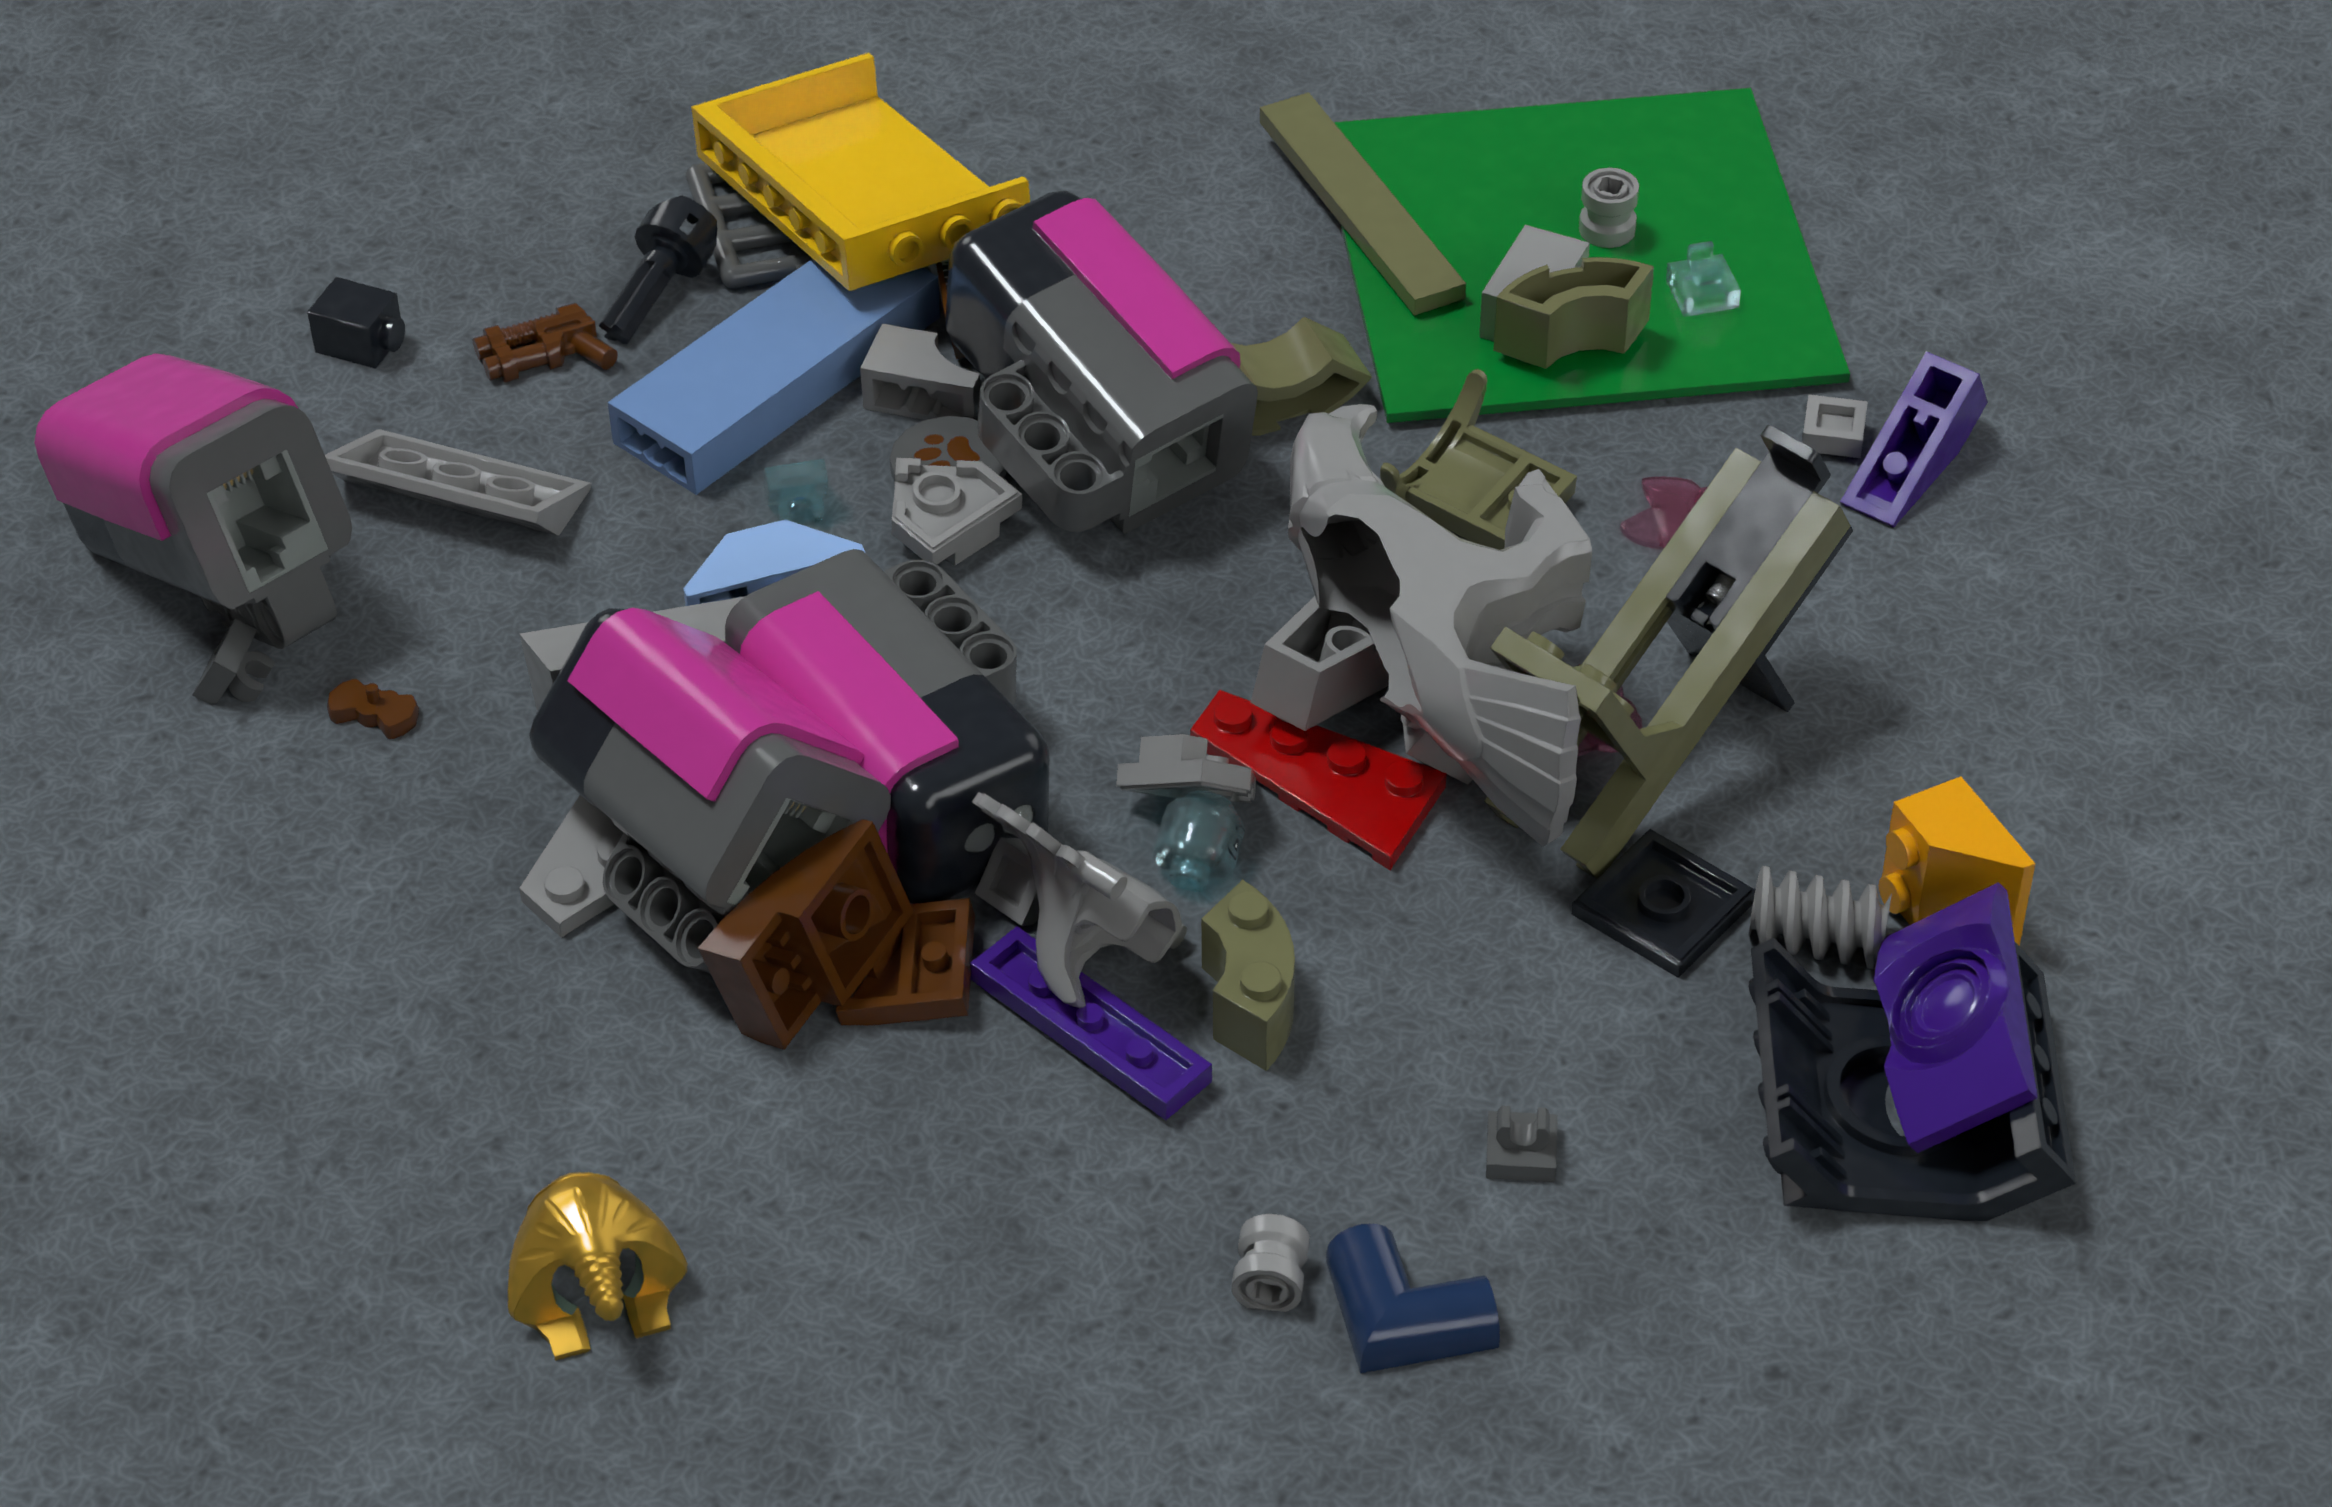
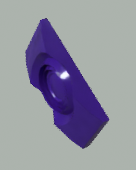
M1998 882L1885 937L1878 951L1874 982L1889 1022L1891 1047L1884 1064V1069L1908 1145L1919 1153L2037 1099L2007 890Z

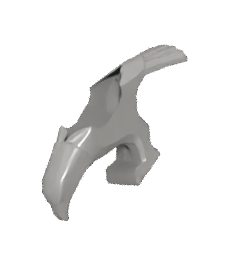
M1365 404L1342 406L1329 414L1326 412L1309 414L1293 443L1290 457L1288 536L1295 546L1302 551L1318 605L1325 609L1349 613L1368 628L1384 667L1389 673V690L1384 697H1381L1380 701L1423 728L1448 756L1455 759L1500 811L1544 847L1563 834L1564 823L1567 822L1570 805L1573 804L1577 781V739L1581 721L1576 686L1496 667L1503 664L1490 647L1505 626L1525 639L1528 638L1532 631L1542 635L1553 629L1569 632L1581 627L1586 603L1582 596L1583 583L1589 582L1592 559L1590 538L1562 498L1558 497L1546 481L1544 474L1537 469L1528 472L1520 485L1515 487L1505 528L1504 549L1499 550L1461 539L1387 489L1383 482L1371 471L1361 443L1368 428L1376 422L1377 410L1375 406Z

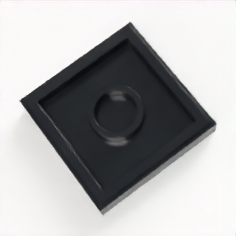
M1649 829L1572 902L1571 915L1679 978L1753 905L1756 889Z

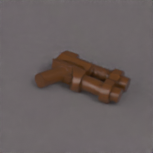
M576 303L557 307L556 314L545 315V317L535 318L528 322L524 321L522 324L518 323V325L513 324L511 327L507 326V328L502 327L500 329L499 325L483 328V335L473 338L475 353L479 360H483L488 379L493 380L502 377L504 383L519 379L518 372L547 364L550 370L562 367L565 356L575 352L604 370L610 369L618 358L616 349L597 339L595 320L588 316ZM532 341L537 342L531 345L520 347L522 344L526 345L527 343H532ZM516 346H519V347H520V348L511 350V347H512V348H515Z

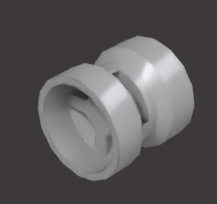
M1601 168L1590 172L1584 178L1581 199L1585 207L1581 210L1579 231L1581 237L1590 244L1605 248L1620 247L1629 243L1634 237L1637 216L1633 209L1637 206L1639 183L1631 173L1617 168Z
M1276 1214L1257 1215L1246 1220L1241 1227L1238 1243V1254L1241 1260L1234 1267L1232 1279V1294L1239 1303L1246 1308L1287 1312L1299 1304L1304 1284V1274L1300 1268L1307 1261L1310 1235L1303 1225L1292 1218Z

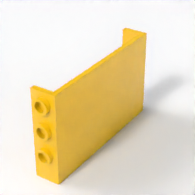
M870 53L691 107L697 156L848 291L947 260L955 242L963 235L1030 203L1029 180L1024 176L989 187L878 97L874 56Z

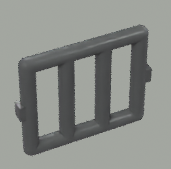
M706 163L692 165L688 168L686 180L694 201L703 205L717 220V243L713 256L725 286L728 288H740L781 281L812 259L807 253L740 264L736 254L737 251L793 241L773 223L728 230L724 218L760 211L739 193L716 196L712 185L725 183L726 181Z

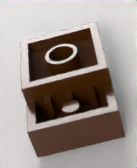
M861 819L813 845L769 876L715 927L698 947V950L741 1034L760 1043L785 1050L821 1001L841 1007L845 1004L912 916L914 910L874 823Z

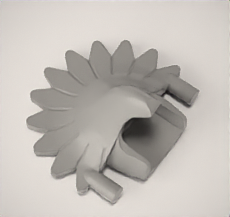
M977 793L972 803L982 809L981 811L999 822L1009 832L1016 835L1028 852L1033 867L1040 907L1035 943L1037 968L1049 990L1061 1001L1072 1007L1083 1008L1086 1006L1079 975L1085 962L1101 947L1119 945L1131 950L1147 962L1156 963L1169 948L1175 949L1181 944L1186 936L1187 927L1182 924L1180 912L1175 904L1156 889L1087 851H1076L1070 846L1061 844L1033 822L1030 823L1006 805H1001L985 793Z

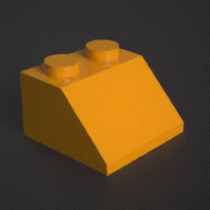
M1960 776L1894 801L1889 833L1886 835V853L1882 877L1879 880V892L1884 905L1892 893L1889 911L1893 914L1901 913L1911 925L1999 882L2008 892L2014 940L2020 946L2036 863L1963 777Z

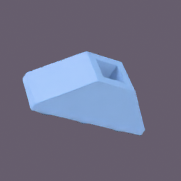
M786 519L728 533L683 588L685 606L745 597L754 591L841 552L851 549L864 551L862 544Z

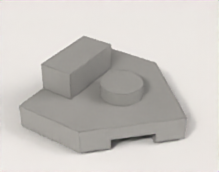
M896 458L892 535L923 560L937 565L946 559L954 566L998 538L1000 535V523L1022 509V493L982 461L957 460L956 467L921 465V459Z
M1179 734L1141 737L1139 763L1118 764L1116 786L1121 787L1120 790L1159 797L1228 799V802L1251 803V800L1255 798L1256 777L1252 768L1228 764L1229 759L1226 757L1207 755L1208 739Z

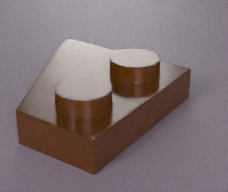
M970 898L911 904L914 913L872 967L853 998L849 997L842 1007L837 1005L836 1013L840 1024L873 1026L968 1016L971 982L970 963L972 962L975 913Z

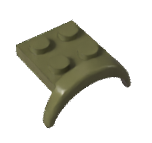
M1475 369L1468 374L1451 413L1424 453L1401 474L1392 464L1383 463L1380 468V480L1387 489L1410 503L1445 529L1471 542L1501 550L1505 546V528L1515 487L1520 485L1528 472L1539 469L1564 503L1575 493L1577 476L1475 427L1487 388L1486 374L1479 369Z

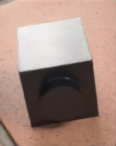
M335 277L307 311L316 353L376 369L389 352H396L401 347L405 337V322L401 319L397 293Z

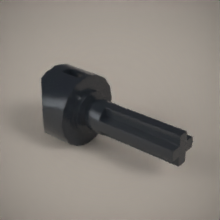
M678 196L661 202L648 211L634 236L637 247L644 255V258L599 323V327L606 331L605 338L613 341L617 339L627 345L675 273L694 278L702 272L716 248L718 232L716 218L703 205L689 197ZM685 219L688 223L695 224L688 235L680 230Z

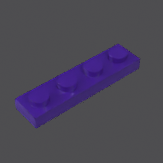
M1018 926L970 963L971 980L1164 1120L1170 1118L1212 1082V1064L1083 972L1080 973L1079 979L1086 1006L1077 1008L1061 1001L1049 990L1037 968L1036 939Z

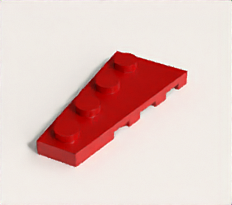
M1219 690L1190 729V736L1208 739L1207 754L1226 757L1229 759L1228 764L1252 768L1256 781L1277 793L1280 801L1297 812L1301 809L1326 824L1327 831L1346 843L1354 842L1371 853L1374 861L1391 870L1446 788L1447 773L1317 725L1304 731L1250 703V700Z

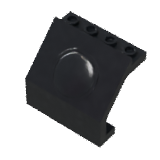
M1774 938L1751 948L1753 978L1749 980V991L1756 1005L1758 1029L1754 1031L1753 1039L1756 1050L1761 1058L1763 1082H1760L1758 1085V1093L1766 1111L1768 1135L1763 1138V1147L1770 1165L1781 1175L1784 1206L1958 1221H1989L2076 1184L2044 972L2016 942L2015 947L2038 1098L1919 1153L1908 1145L1905 1136L1898 1134L1887 1114L1885 1098L1889 1083L1884 1064L1891 1047L1889 1022L1878 991L1832 987L1816 981Z

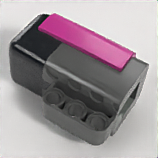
M1068 191L1050 192L963 235L955 242L949 255L946 329L954 345L986 379L980 388L978 436L986 448L1055 525L1070 532H1082L1110 519L1126 534L1234 478L1241 471L1249 455L1258 391L1253 382L1240 370V353L1167 272L1096 199H1081Z
M155 353L141 357L59 400L44 412L36 428L34 442L37 455L56 499L63 502L78 538L88 550L108 560L199 596L210 613L216 610L226 619L221 622L225 627L229 628L236 618L257 630L254 639L278 649H284L336 618L337 609L320 567L331 561L332 553L349 544L352 535L351 518L313 425L307 415L296 406L291 397L278 389L223 370L171 355Z
M851 549L754 591L742 598L731 609L725 624V643L787 690L861 751L864 757L860 766L888 788L891 795V806L878 834L910 903L944 901L979 884L991 854L1000 838H1018L972 803L978 792L985 793L1001 805H1006L1027 821L1035 823L1048 833L1049 749L1038 730L1013 706L1016 702L1017 648L1010 637L941 567L926 560H909L883 571L864 551Z
M609 608L599 612L586 624L536 713L529 733L532 748L538 758L589 803L609 816L614 825L624 832L604 869L603 887L607 897L677 961L689 968L709 974L711 973L698 947L750 892L805 850L861 819L872 821L877 832H879L891 806V795L888 788L860 766L864 754L792 694L718 637L646 609L629 608L625 610Z

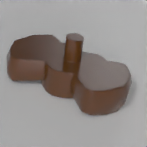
M357 679L342 682L329 693L327 710L330 720L335 724L357 719L364 727L378 726L388 739H395L405 735L417 724L419 707L414 696L410 694L398 695L393 690H380L375 683L363 685Z

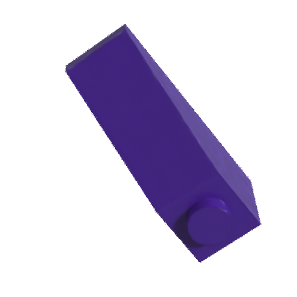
M1926 351L1843 495L1840 504L1894 528L1958 455L1986 407L1988 401L1980 374Z

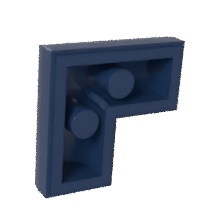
M1375 1223L1360 1224L1347 1228L1337 1234L1329 1243L1326 1251V1263L1360 1374L1499 1348L1500 1325L1492 1287L1485 1275L1411 1289L1393 1232L1386 1226Z

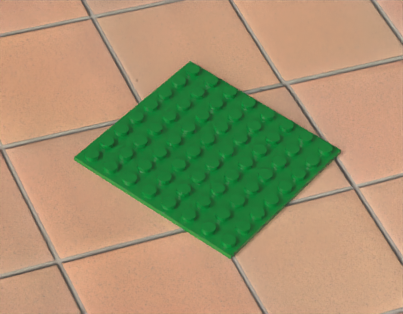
M1751 88L1334 122L1466 283L1465 299L1414 315L1341 225L1387 423L1448 418L1468 374L1475 369L1483 371L1487 376V388L1479 415L1849 382L1850 371ZM1601 168H1617L1631 173L1639 183L1637 206L1633 209L1637 216L1634 237L1629 243L1620 247L1605 248L1593 244L1589 246V257L1626 259L1654 266L1649 321L1625 354L1604 349L1580 350L1560 357L1547 369L1493 351L1494 341L1479 337L1482 292L1523 227L1528 225L1587 242L1581 237L1579 231L1581 210L1585 207L1581 199L1584 178L1590 172Z

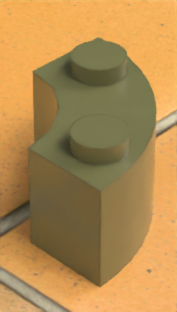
M1605 257L1582 258L1581 267L1550 273L1548 265L1525 273L1511 282L1496 298L1493 351L1547 369L1560 357L1580 350L1604 349L1625 354L1649 321L1654 266L1626 259Z
M1306 317L1298 321L1288 332L1268 342L1247 346L1231 343L1240 353V370L1253 382L1258 391L1252 429L1253 436L1281 430L1277 422L1307 413L1326 412L1329 414L1351 399L1372 378L1343 334Z
M1241 880L1201 918L1202 969L1218 982L1213 989V1040L1267 1071L1282 1052L1293 1024L1294 945L1289 929L1276 907L1255 887Z

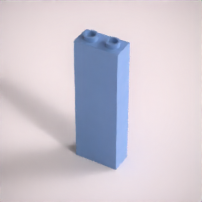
M811 259L608 402L613 444L697 495L861 376L860 368L882 324L924 330L939 319L938 276L922 267L848 291L815 260Z

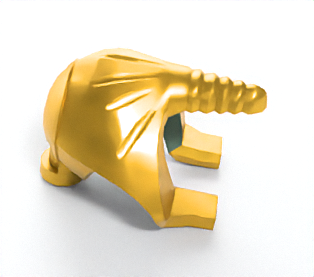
M590 1172L568 1173L560 1176L539 1191L528 1206L527 1214L515 1239L510 1259L508 1311L513 1319L536 1329L550 1344L555 1360L591 1350L579 1307L561 1296L552 1284L553 1275L557 1268L566 1265L575 1271V1276L579 1278L580 1286L585 1288L584 1294L590 1297V1304L596 1306L595 1312L602 1319L614 1321L621 1316L623 1310L621 1298L623 1297L629 1321L636 1338L671 1329L667 1312L669 1294L687 1273L688 1264L679 1245L662 1220L630 1191L620 1186L619 1182L602 1174ZM629 1248L635 1252V1273L629 1286L623 1293L621 1290L623 1283L620 1280L622 1273L619 1268L621 1265L619 1256L623 1249Z

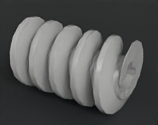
M1762 866L1755 890L1749 936L1753 929L1757 930L1761 944L1772 938L1776 940L1779 934H1783L1786 949L1790 955H1797L1805 939H1810L1813 956L1817 960H1823L1832 943L1837 944L1840 963L1846 965L1850 964L1858 948H1863L1867 968L1876 969L1878 951L1885 938L1892 893L1885 905H1880L1876 885L1867 884L1859 900L1856 901L1852 897L1850 881L1841 879L1832 896H1827L1823 876L1814 875L1804 892L1799 889L1796 871L1788 870L1780 886L1774 887L1770 867Z

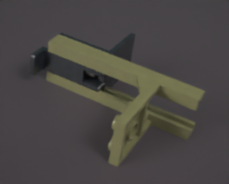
M1769 424L1760 435L1769 450L1763 461H1759L1738 448L1734 449L1580 666L1572 667L1561 659L1565 655L1564 652L1550 640L1533 631L1525 639L1505 626L1490 647L1507 670L1575 685L1581 717L1577 746L1580 745L1587 733L1615 749L1624 758L1560 849L1565 855L1577 861L1576 866L1596 879L1611 866L1739 684L1786 712H1789L1795 704L1767 659L1766 654L1849 538L1853 529L1840 505L1818 494L1831 476L1821 455L1811 447ZM1667 622L1687 653L1695 657V659L1648 726L1639 729L1630 717L1634 708L1616 693ZM1488 797L1484 802L1497 817L1516 829L1519 827L1500 811Z

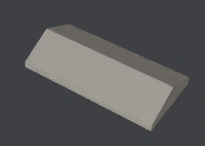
M380 429L325 454L332 474L344 481L557 536L561 534L591 489V483Z

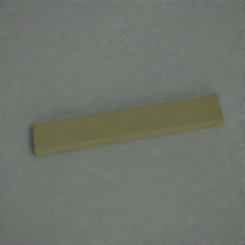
M1309 92L1260 107V124L1414 315L1465 299V281Z

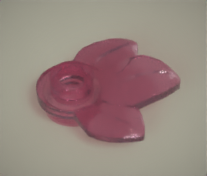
M1677 477L1643 478L1641 481L1642 490L1651 508L1621 522V532L1638 545L1650 548L1662 547L1663 550L1707 487L1700 488L1691 480Z

